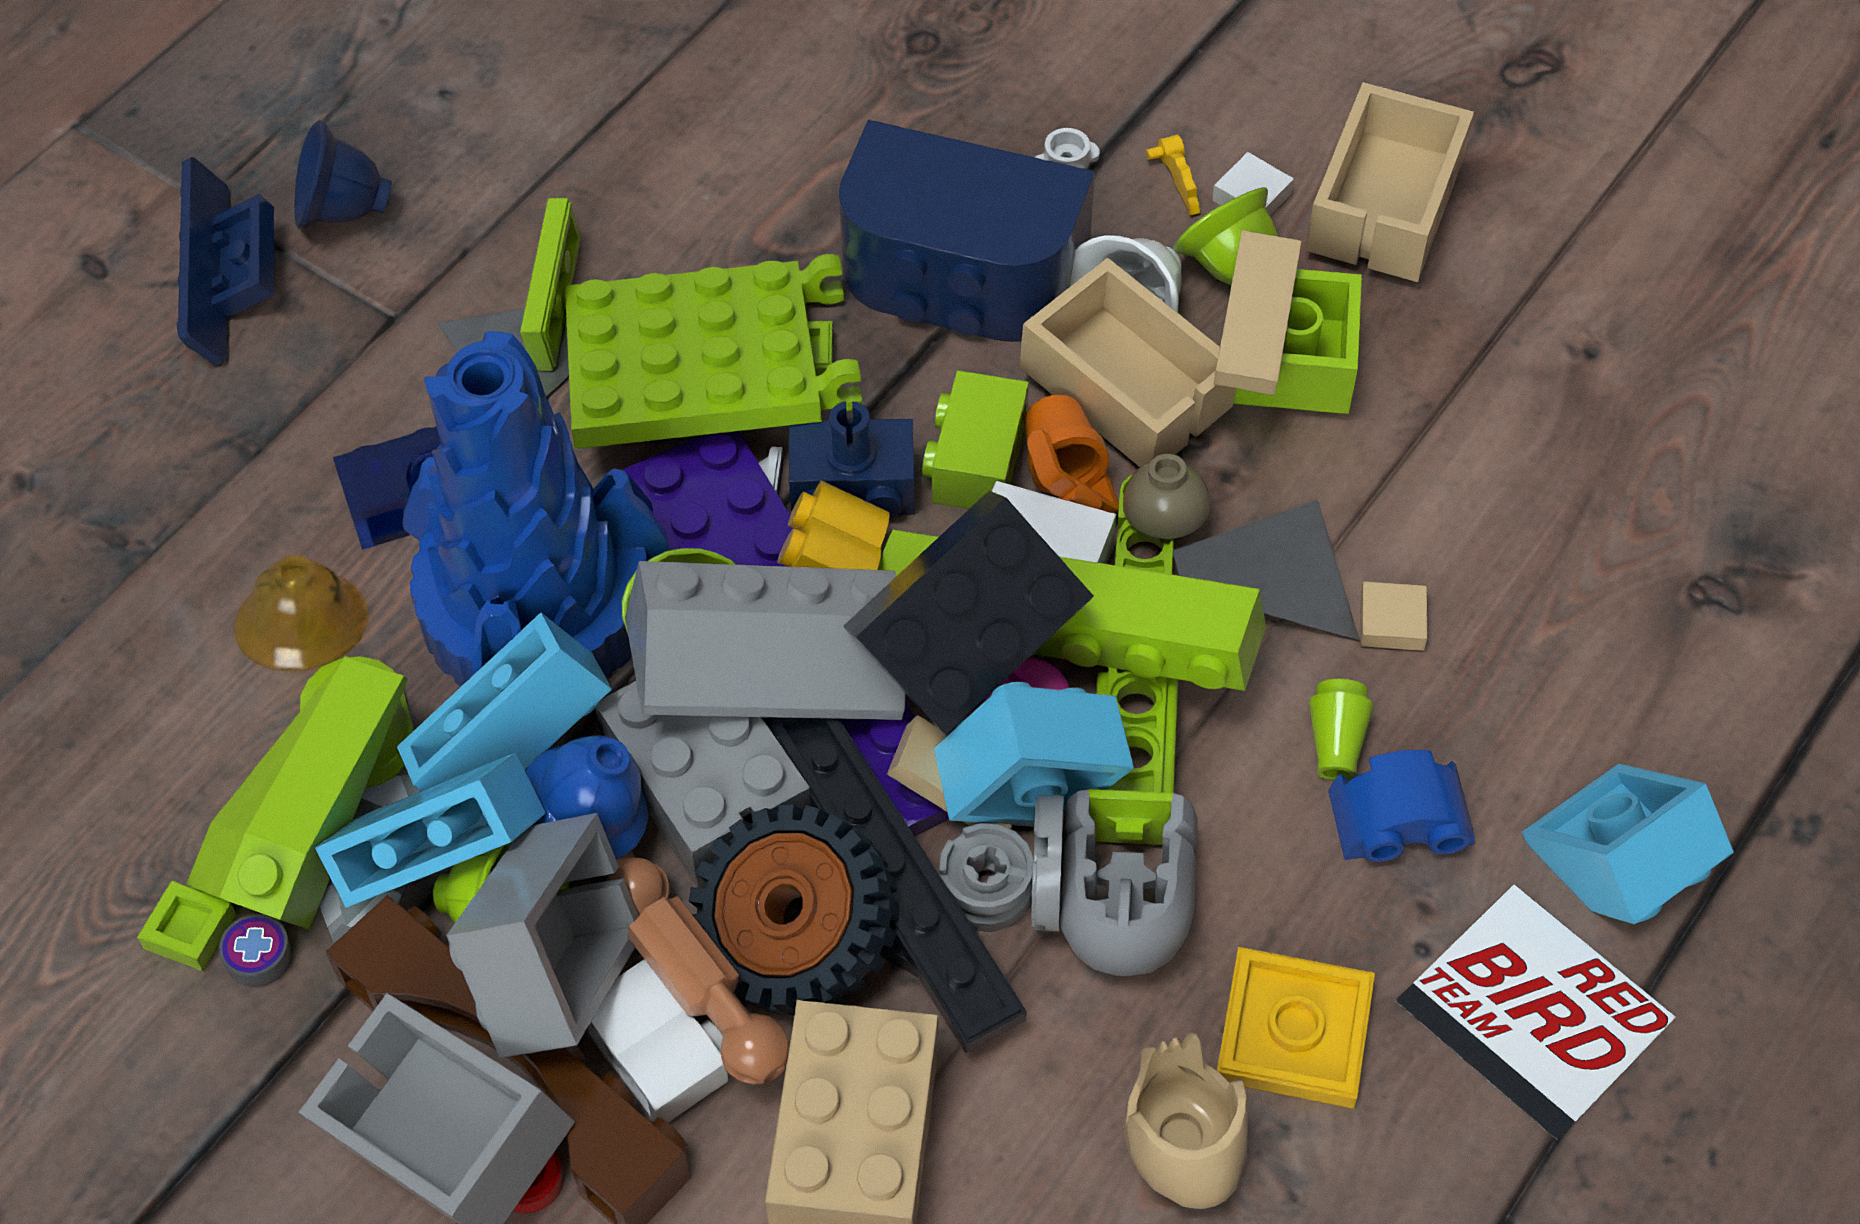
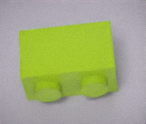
M957 370L951 394L941 392L935 418V428L941 429L938 442L929 440L924 454L922 476L932 478V503L970 509L989 490H993L996 481L1012 485L1025 431L1023 421L1028 411L1029 382Z

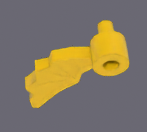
M1176 134L1158 139L1157 147L1145 150L1147 160L1161 159L1172 173L1174 184L1183 199L1189 216L1200 214L1197 187L1192 179L1191 169L1185 161V151L1181 137Z

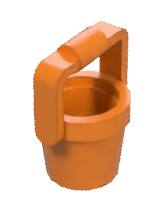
M1051 395L1034 403L1026 412L1023 421L1029 450L1027 462L1034 484L1041 491L1058 496L1063 500L1115 514L1119 510V502L1106 471L1109 464L1108 451L1103 438L1093 428L1080 403L1075 398L1067 395Z

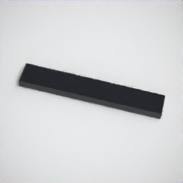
M767 717L763 719L810 787L811 807L833 814L852 825L882 853L889 865L886 867V870L894 877L897 892L891 893L892 898L899 904V919L890 920V928L896 932L895 941L964 1052L968 1053L1025 1022L1026 1009L840 719Z

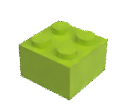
M1297 269L1275 395L1236 388L1233 404L1349 414L1358 371L1362 274Z

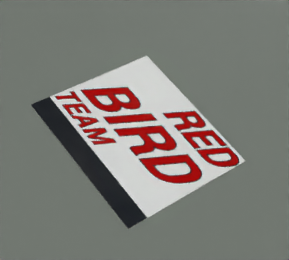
M1515 885L1498 899L1395 1000L1557 1141L1676 1018Z

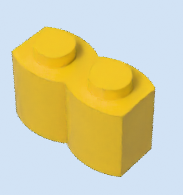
M821 480L813 495L803 491L799 496L788 521V526L793 529L781 549L777 563L785 567L878 570L881 559L880 548L887 531L890 514L882 508Z

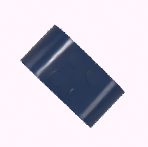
M868 120L839 188L843 275L846 286L851 294L863 305L882 313L898 316L906 321L928 323L952 329L964 335H977L1007 342L1022 341L1023 324L1070 287L1075 250L1079 245L1091 239L1095 171Z

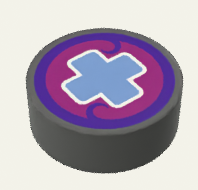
M251 914L237 919L224 931L219 943V955L228 974L238 983L247 986H260L276 980L285 972L292 959V944L284 926L277 919L265 914Z

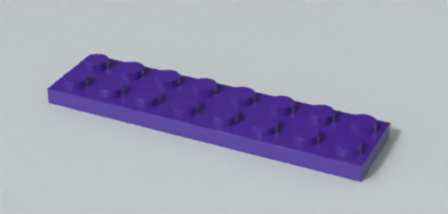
M739 431L702 435L622 469L626 472L627 476L637 483L651 501L653 515L667 532L669 546L667 551L681 548H700L716 552L730 559L736 565L783 566L778 564L777 561L781 549L793 529L788 526L790 514ZM906 701L905 711L901 720L840 719L914 836L949 820L948 812L887 775L906 725L915 718Z

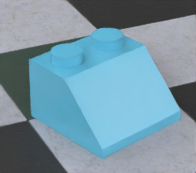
M1619 763L1522 831L1526 844L1592 912L1634 925L1654 917L1662 909V904L1687 886L1697 884L1706 879L1714 866L1734 853L1706 783Z

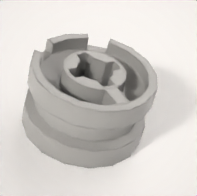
M979 823L963 828V833L955 840H948L941 852L939 875L970 924L976 926L978 931L994 932L1010 927L1024 916L1032 901L1034 858L1028 843L1015 831L999 824ZM990 870L995 875L988 877L987 883L979 882L978 872Z

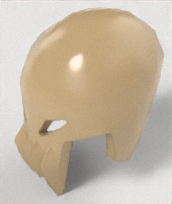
M1195 1033L1187 1034L1182 1043L1175 1037L1168 1044L1164 1041L1158 1043L1156 1049L1150 1046L1143 1048L1140 1052V1073L1128 1100L1123 1122L1124 1140L1129 1156L1139 1174L1159 1194L1183 1207L1195 1209L1214 1207L1226 1201L1237 1189L1247 1160L1248 1109L1243 1081L1236 1080L1229 1083L1218 1071L1203 1062L1200 1039Z

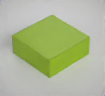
M171 880L137 938L144 950L204 971L219 946L224 931L231 925L237 914L231 902Z

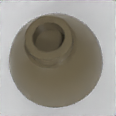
M1161 454L1133 474L1125 488L1123 511L1129 523L1138 531L1148 536L1162 539L1179 538L1196 531L1206 521L1210 512L1209 490L1199 472L1185 463L1182 458L1173 454Z

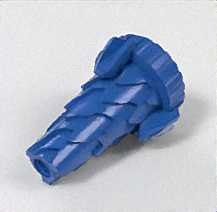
M495 331L485 332L482 341L472 343L458 351L449 363L437 371L435 377H424L441 444L437 449L432 450L433 457H428L422 463L419 478L412 487L403 516L404 530L420 541L419 552L413 556L411 565L413 578L410 581V592L424 642L429 653L434 655L435 662L443 673L451 675L455 683L462 686L538 614L542 613L592 652L608 680L611 678L613 671L617 668H622L632 657L628 633L622 619L621 600L626 585L636 572L639 561H648L669 550L667 532L653 515L651 501L637 483L627 476L625 471L613 468L593 489L589 479L578 463L565 421L560 412L554 415L545 395L536 365L528 352L513 334Z

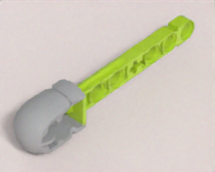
M1132 474L1122 483L1120 489L1115 566L1172 575L1174 538L1162 539L1148 536L1134 528L1124 514V492L1133 476ZM1146 541L1156 544L1162 551L1153 558L1141 559L1131 555L1128 549L1138 542ZM1109 667L1108 672H1100L1097 675L1096 694L1116 696L1118 704L1123 697L1138 693L1151 698L1155 704L1149 711L1139 714L1129 713L1118 704L1128 747L1142 748L1150 754L1152 759L1141 768H1133L1108 790L1085 789L1077 791L1068 798L1063 811L1062 824L1064 843L1061 853L1059 925L1075 956L1092 969L1116 976H1133L1151 973L1170 962L1183 945L1189 933L1195 907L1196 857L1193 850L1197 843L1198 818L1194 805L1184 796L1174 793L1179 679L1162 676L1145 678L1135 675L1128 670ZM1095 842L1163 845L1162 864L1158 865L1155 874L1145 866L1143 853L1113 852L1111 863L1099 870L1097 877ZM1097 879L1098 885L1109 888L1107 899L1097 900ZM1155 888V903L1143 900L1144 889Z

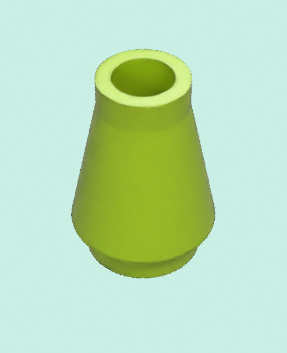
M1349 679L1324 680L1316 685L1315 695L1308 700L1318 760L1317 775L1327 780H1335L1337 776L1342 774L1347 780H1351L1357 776V763L1374 703L1368 698L1367 686L1360 682Z

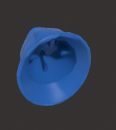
M609 736L578 738L566 743L564 746L546 750L534 758L527 768L526 774L546 812L533 825L597 813L616 859L624 857L636 848L644 835L647 825L648 804L644 790L641 787L639 767L625 745L620 741L609 738Z

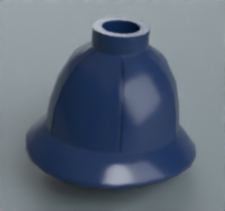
M318 120L311 126L299 158L294 197V216L297 228L302 229L315 221L346 223L362 218L371 210L383 214L392 180L382 178L375 162L363 151L335 138L327 124L322 120Z

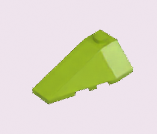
M344 656L212 820L186 886L310 930L330 879L315 847L353 820L408 678L404 675Z

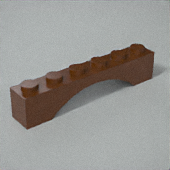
M387 895L326 950L338 981L370 1010L374 1011L386 993H388L443 1029L458 1032L496 1050L489 1032L483 1029L478 1020L476 1002L463 972L453 963L450 949L438 939L441 933L437 926L419 908L412 906L406 911ZM577 1045L506 1057L519 1066L556 1105L575 1121L567 1136L571 1170L579 1195L611 1224H647L691 1179L685 1155L687 1144L682 1136L662 1118L657 1117L651 1123L634 1108L636 1104L635 1098L617 1078L606 1073L600 1079L583 1064L586 1061V1057Z

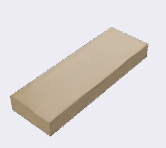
M1242 230L1213 384L1275 395L1301 240Z

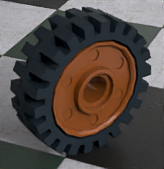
M794 804L779 805L778 813L768 808L753 812L755 822L750 824L740 819L729 827L734 836L730 841L718 837L709 849L717 855L712 864L701 860L695 874L704 880L702 888L691 887L688 900L689 903L697 908V913L692 915L739 974V982L734 994L742 1001L762 1010L786 1016H795L797 1000L843 1005L847 1002L844 994L848 991L859 994L869 985V982L864 978L869 970L879 973L886 962V959L879 955L883 945L893 947L896 932L890 928V920L899 919V904L891 895V893L897 892L894 877L886 870V867L889 865L882 853L855 827L819 808L806 805L805 809H802ZM802 896L803 907L799 916L793 922L785 925L784 913L788 904L795 898Z

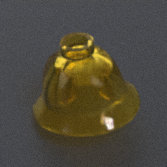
M290 555L271 565L258 576L252 593L242 603L236 615L234 633L237 645L243 654L255 663L271 669L304 670L334 661L350 651L360 641L367 628L369 612L365 598L358 588L348 580L338 576L333 570L323 564L300 555Z

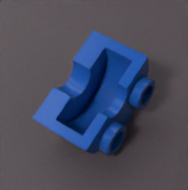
M1400 750L1376 755L1369 758L1371 771L1356 776L1349 782L1346 777L1340 774L1335 778L1328 790L1344 860L1366 858L1372 862L1388 861L1401 855L1404 851V845L1409 843H1424L1429 846V850L1437 854H1450L1460 851L1468 845H1475L1474 831L1456 764L1453 761L1447 765L1435 763L1432 751Z

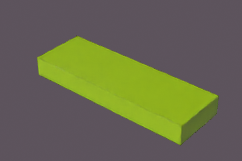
M548 198L520 330L525 349L536 365L537 371H553L554 367H556L566 318L565 285H572L581 242V235L573 207L568 198Z

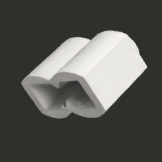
M645 959L616 978L587 1027L586 1032L607 1062L619 1074L653 1122L657 1117H660L666 1122H670L729 1081L728 1073L721 1059L723 1036L711 1021L706 1020L700 1025L693 1016H688Z

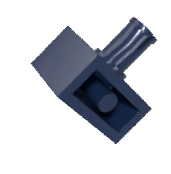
M845 401L833 407L829 414V420L789 425L791 512L801 493L804 491L813 495L822 480L888 511L890 514L889 518L896 515H915L913 419H870L867 408L852 401L853 418H847Z

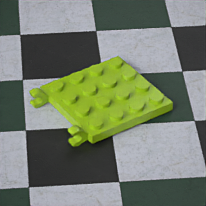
M835 254L818 256L810 262L807 268L799 271L798 261H765L753 266L725 269L708 267L696 272L668 275L650 273L640 278L612 281L593 279L581 284L565 285L571 430L574 448L580 449L822 422L821 410L833 409L835 405L846 401L847 411H853L852 401L863 405L860 386L841 387L845 383L861 381L858 361L853 359L836 361L823 374L816 376L805 303L835 304L844 300L841 281H822L829 276L842 275L840 256Z

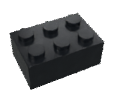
M989 490L843 627L924 715L946 735L1088 603L1094 595L1006 497Z

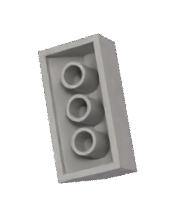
M639 561L625 620L642 715L901 720L905 711V693L843 627L896 577L895 571Z

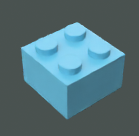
M1011 682L996 688L980 707L969 717L961 720L956 728L934 748L949 821L1034 827L1036 798H1039V795L1063 796L1064 811L1068 798L1077 791L1085 789L1108 790L1134 768L1116 696L1086 693L1081 688L1062 690L1034 688L1025 682Z

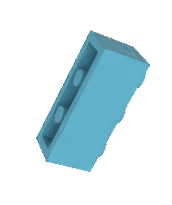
M540 613L403 740L397 748L413 785L421 791L515 752L525 770L534 758L549 750L552 744L579 719L592 712L599 701L612 688L592 652L544 614Z
M515 752L355 818L317 845L315 849L345 908L508 844L546 814Z

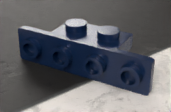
M191 157L182 162L177 331L179 339L187 348L196 351L211 364L217 366L227 360V318L274 296V206L258 194L228 209V186L195 157Z

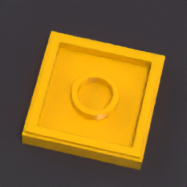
M1238 947L1217 1071L1229 1083L1242 1080L1246 1088L1354 1109L1358 1096L1375 973Z

